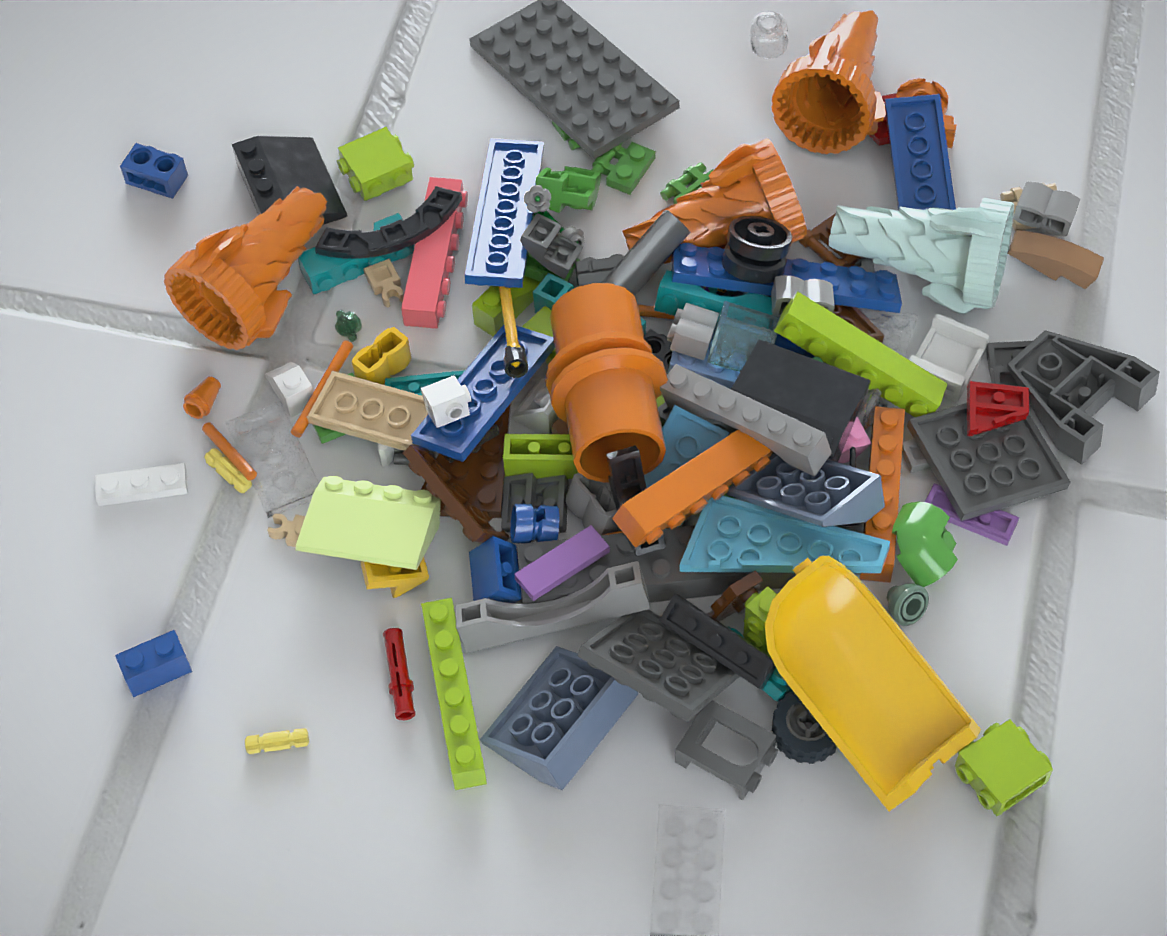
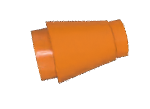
M207 377L184 397L183 408L185 412L196 419L207 416L221 388L220 382L214 377Z

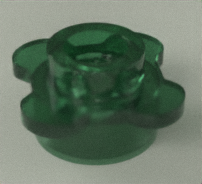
M343 310L337 311L336 331L341 336H347L351 342L357 340L356 333L362 329L360 318L351 311L346 313Z

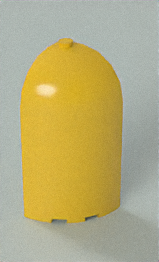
M820 556L813 562L806 558L792 569L796 576L786 583L771 602L765 622L767 651L782 678L890 812L912 796L932 775L930 771L934 768L933 764L936 761L940 760L942 764L946 763L961 749L975 740L981 728L856 575L830 556Z

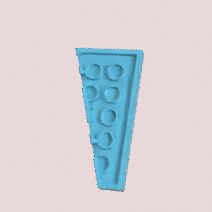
M722 496L716 501L710 498L707 500L708 504L702 509L680 562V572H754L756 570L757 572L794 573L792 569L806 558L813 562L820 556H830L842 563L852 573H881L890 548V541L836 526L822 527L752 503Z

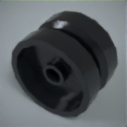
M743 216L732 220L728 229L727 245L724 248L722 257L723 268L734 277L750 283L765 284L774 282L775 277L783 276L787 262L786 256L792 241L791 232L781 223L765 217Z

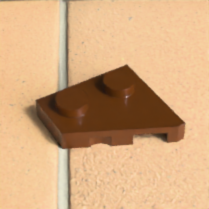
M755 570L730 585L722 593L721 597L710 606L712 611L707 614L720 622L736 611L739 615L744 613L746 601L751 595L758 592L763 581Z

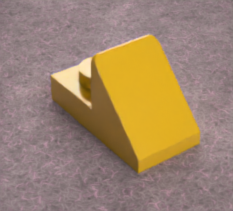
M424 557L417 570L364 561L360 563L366 589L390 587L393 598L399 597L429 579Z

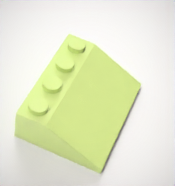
M338 476L323 477L313 493L296 543V551L417 570L439 529L441 499L436 498L427 490L412 491L402 489L396 485L381 486L374 485L369 481L355 482L343 480Z

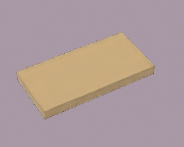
M332 371L307 419L313 425L405 451L410 445L418 446L412 443L411 434L426 418L428 413L422 395Z

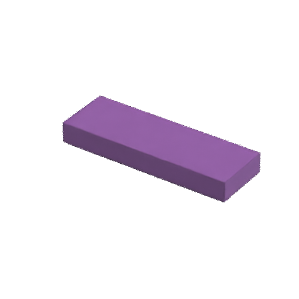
M935 483L925 500V503H931L942 509L950 517L949 523L1006 546L1020 518L1005 511L996 510L961 521L942 487Z
M590 525L516 572L515 580L534 601L609 553L610 546Z

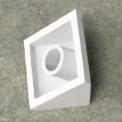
M542 375L511 418L540 434H552V425L558 419V416L551 405L550 395L545 382L546 375Z

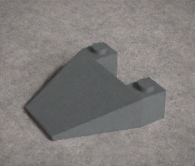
M1047 330L1042 332L1007 365L1018 386L1029 387V404L1056 448L1081 465L1101 447L1103 424L1092 418V416L1112 397L1139 411L1156 395L1160 371L1135 356Z

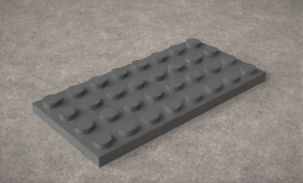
M537 0L469 38L470 46L594 159L680 108L679 100L562 0Z

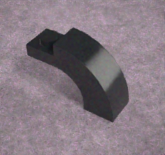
M636 445L606 454L610 472L608 479L617 511L623 503L647 489L640 452ZM664 534L649 545L646 541L637 548L628 539L636 556L666 547Z

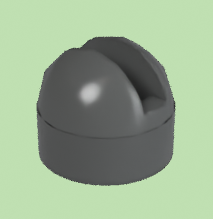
M863 257L855 263V266L861 267L867 272L875 273L872 259Z

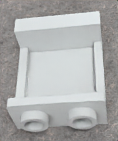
M936 314L933 318L932 327L915 356L911 355L909 360L946 382L947 387L943 397L958 402L986 352L989 335L977 328H971L959 323L950 317Z

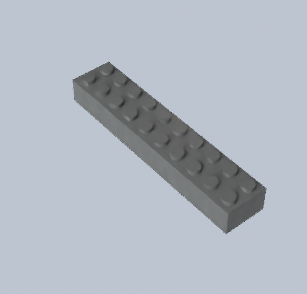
M693 525L676 527L672 530L665 528L663 532L666 547L639 556L635 555L624 533L600 535L610 546L609 553L532 601L522 587L521 589L523 604L552 601L585 588L607 568L639 561L647 585L649 603L670 601L674 594H679L685 599L722 595L730 585L752 572H680V562L696 526ZM568 539L517 544L519 570ZM757 572L763 580L758 591H763L767 586L771 589H782L796 574Z

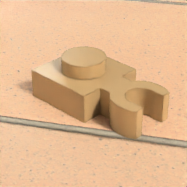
M390 259L364 268L365 277L374 294L382 293L383 304L387 308L391 307L389 298L392 296L398 297L399 301L403 302V290L399 287L401 286L400 277Z
M274 514V523L280 524L281 527L277 529L268 527L269 537L272 539L286 537L287 546L296 547L306 516L295 514L293 521H289L282 514Z

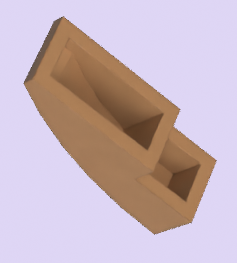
M1022 230L1015 232L1008 250L1009 255L1056 281L1060 276H1063L1084 289L1097 280L1104 257L1072 242Z

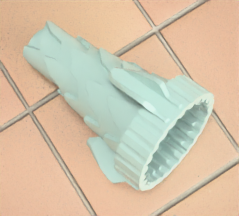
M984 198L980 208L957 207L956 210L934 207L924 210L900 207L899 210L874 206L867 207L865 210L837 205L836 215L834 216L829 236V246L842 253L874 259V264L894 267L902 272L917 275L932 282L923 287L922 295L928 296L934 302L950 310L965 315L975 307L989 309L993 308L996 304L1010 245L1014 203Z

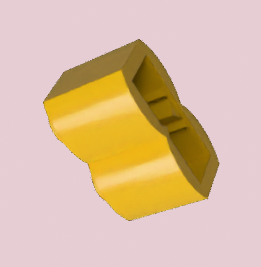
M395 327L388 328L380 333L372 345L362 348L352 359L355 377L385 385V378H390L391 375L401 372L411 361L408 337Z

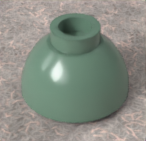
M912 583L893 586L889 589L886 596L891 616L898 624L903 626L912 625L917 622L926 612L929 603L927 590L918 584Z

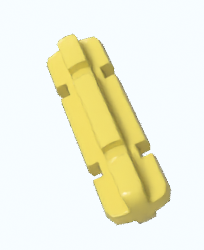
M212 448L204 456L206 463L212 468H216L215 471L229 484H234V488L239 493H245L252 487V482L247 480L227 457H222L223 454L218 449Z
M305 728L294 729L291 733L287 730L265 733L262 737H259V734L245 738V748L248 754L260 753L261 750L269 752L291 749V746L294 745L295 748L306 747L309 744V734Z

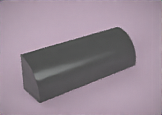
M665 210L601 283H611L624 287L635 296L691 232L669 210Z

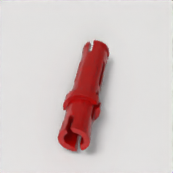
M390 628L383 632L391 680L388 685L389 693L393 695L396 719L409 720L416 715L412 698L414 684L409 679L403 631L400 628Z

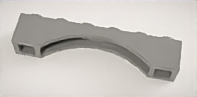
M674 365L667 374V383L660 386V391L668 407L673 409L674 405L698 417L713 419L732 426L768 447L789 465L814 477L832 453L824 432L680 365Z
M639 561L607 568L585 588L552 601L514 604L484 598L455 605L456 628L467 653L650 609L647 585Z

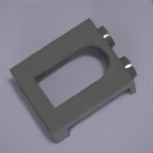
M712 700L699 712L676 747L675 763L684 768H687L690 762L739 789L738 798L743 800L748 791L753 793L757 789L762 779L760 772L765 765L770 767L778 753V749L775 748L777 735ZM716 722L755 744L758 749V755L753 763L747 766H738L701 746Z

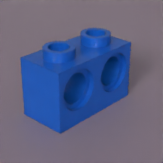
M135 143L120 165L126 184L172 199L188 177L182 157Z

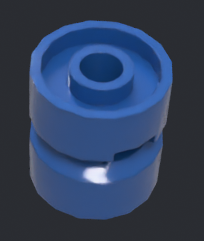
M531 504L513 505L510 521L511 543L525 544L531 543L532 540L544 542L558 539V506L540 505L537 509H534Z

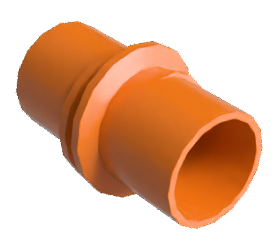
M592 283L576 287L563 294L556 301L550 315L556 356L548 365L545 382L550 395L551 405L558 418L568 424L573 461L580 474L590 480L609 483L608 476L610 472L606 454L636 445L640 452L643 473L645 475L653 471L663 461L666 453L656 401L662 394L660 386L668 381L663 362L652 354L651 346L644 339L638 304L635 296L630 291L611 283Z

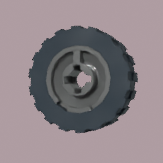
M789 692L783 700L780 699L777 703V708L774 709L772 731L773 734L777 735L776 744L778 750L783 752L787 758H792L798 763L808 762L809 764H815L817 761L822 762L828 756H832L836 752V744L794 692ZM810 722L813 725L811 729H806L804 723Z

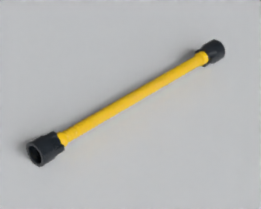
M499 286L507 340L506 353L503 359L504 370L509 377L519 378L528 372L525 348L520 346L518 342L511 289Z

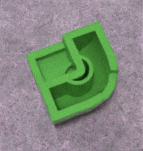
M565 166L564 171L551 172V168L547 167L536 176L535 183L542 186L543 189H548L551 193L549 210L560 213L565 206L572 209L593 210L598 196L602 172Z
M920 501L907 503L902 506L894 522L892 533L897 535L900 554L896 555L900 564L915 584L925 587L945 576L958 559L953 553L957 543L952 534L945 528L950 517L933 504Z

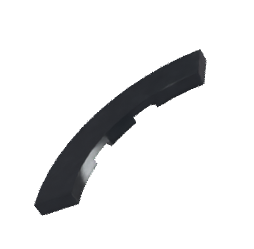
M435 186L426 201L415 210L416 213L403 221L400 219L391 224L379 227L380 230L362 233V230H339L326 227L315 247L316 254L334 258L360 259L386 255L405 249L439 229L457 209L462 200V193Z

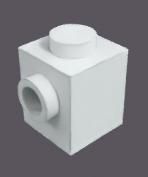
M455 376L421 388L426 411L436 428L470 415L468 402H471L470 393L466 385L461 386Z

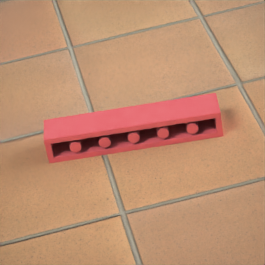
M429 178L425 201L435 186L462 193V200L454 213L439 229L415 244L401 307L404 326L438 329L439 319L445 316L446 302L443 301L444 295H449L450 278H448V275L454 272L455 257L452 255L453 251H458L459 234H457V231L463 228L464 214L461 211L462 207L466 208L468 203V192L463 190L461 179Z

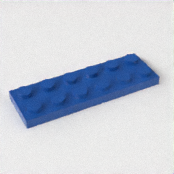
M940 94L885 99L898 210L900 207L921 210L933 207L956 210Z
M503 325L457 380L461 386L466 385L470 393L471 402H468L470 415L436 428L428 414L411 434L412 443L463 462L555 349L554 338L516 325L519 345L525 348L528 372L522 377L512 378L504 370L503 359L506 353L507 340L505 326Z

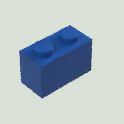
M493 536L469 552L473 601L487 598L498 602L516 603L522 599L521 586L515 580V573L519 571L517 547L515 544Z
M175 629L115 655L133 697L193 672Z

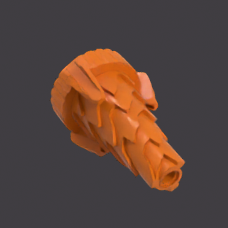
M873 10L852 12L848 15L844 13L840 20L832 27L829 34L823 35L810 43V54L796 59L795 62H792L784 70L772 95L773 104L771 108L774 113L773 118L778 127L797 146L806 148L814 153L837 154L841 151L850 150L852 146H856L863 141L866 135H874L878 129V122L884 121L886 115L884 101L880 91H875L872 80H870L874 71L872 64L875 60V55L872 54L878 37L876 33L878 17Z
M768 138L752 145L742 144L738 146L708 175L709 180L700 183L702 188L676 198V204L657 212L651 219L622 231L630 250L665 210H669L691 232L682 243H691L698 247H719L724 250L727 245L729 225L732 220L743 216H760L781 223L791 232V245L796 241L804 239V236L807 235L805 219L791 180L778 152ZM672 254L664 264L672 262Z
M297 186L284 200L279 198L264 213L259 214L249 223L209 235L196 244V249L187 251L165 273L164 284L172 303L188 323L209 340L228 349H243L246 346H250L257 338H270L274 334L288 301L292 297L288 290H277V285L289 274L290 266L307 249L304 245L322 227L324 223L322 214L326 211L327 203L321 193H314L307 188L300 189Z

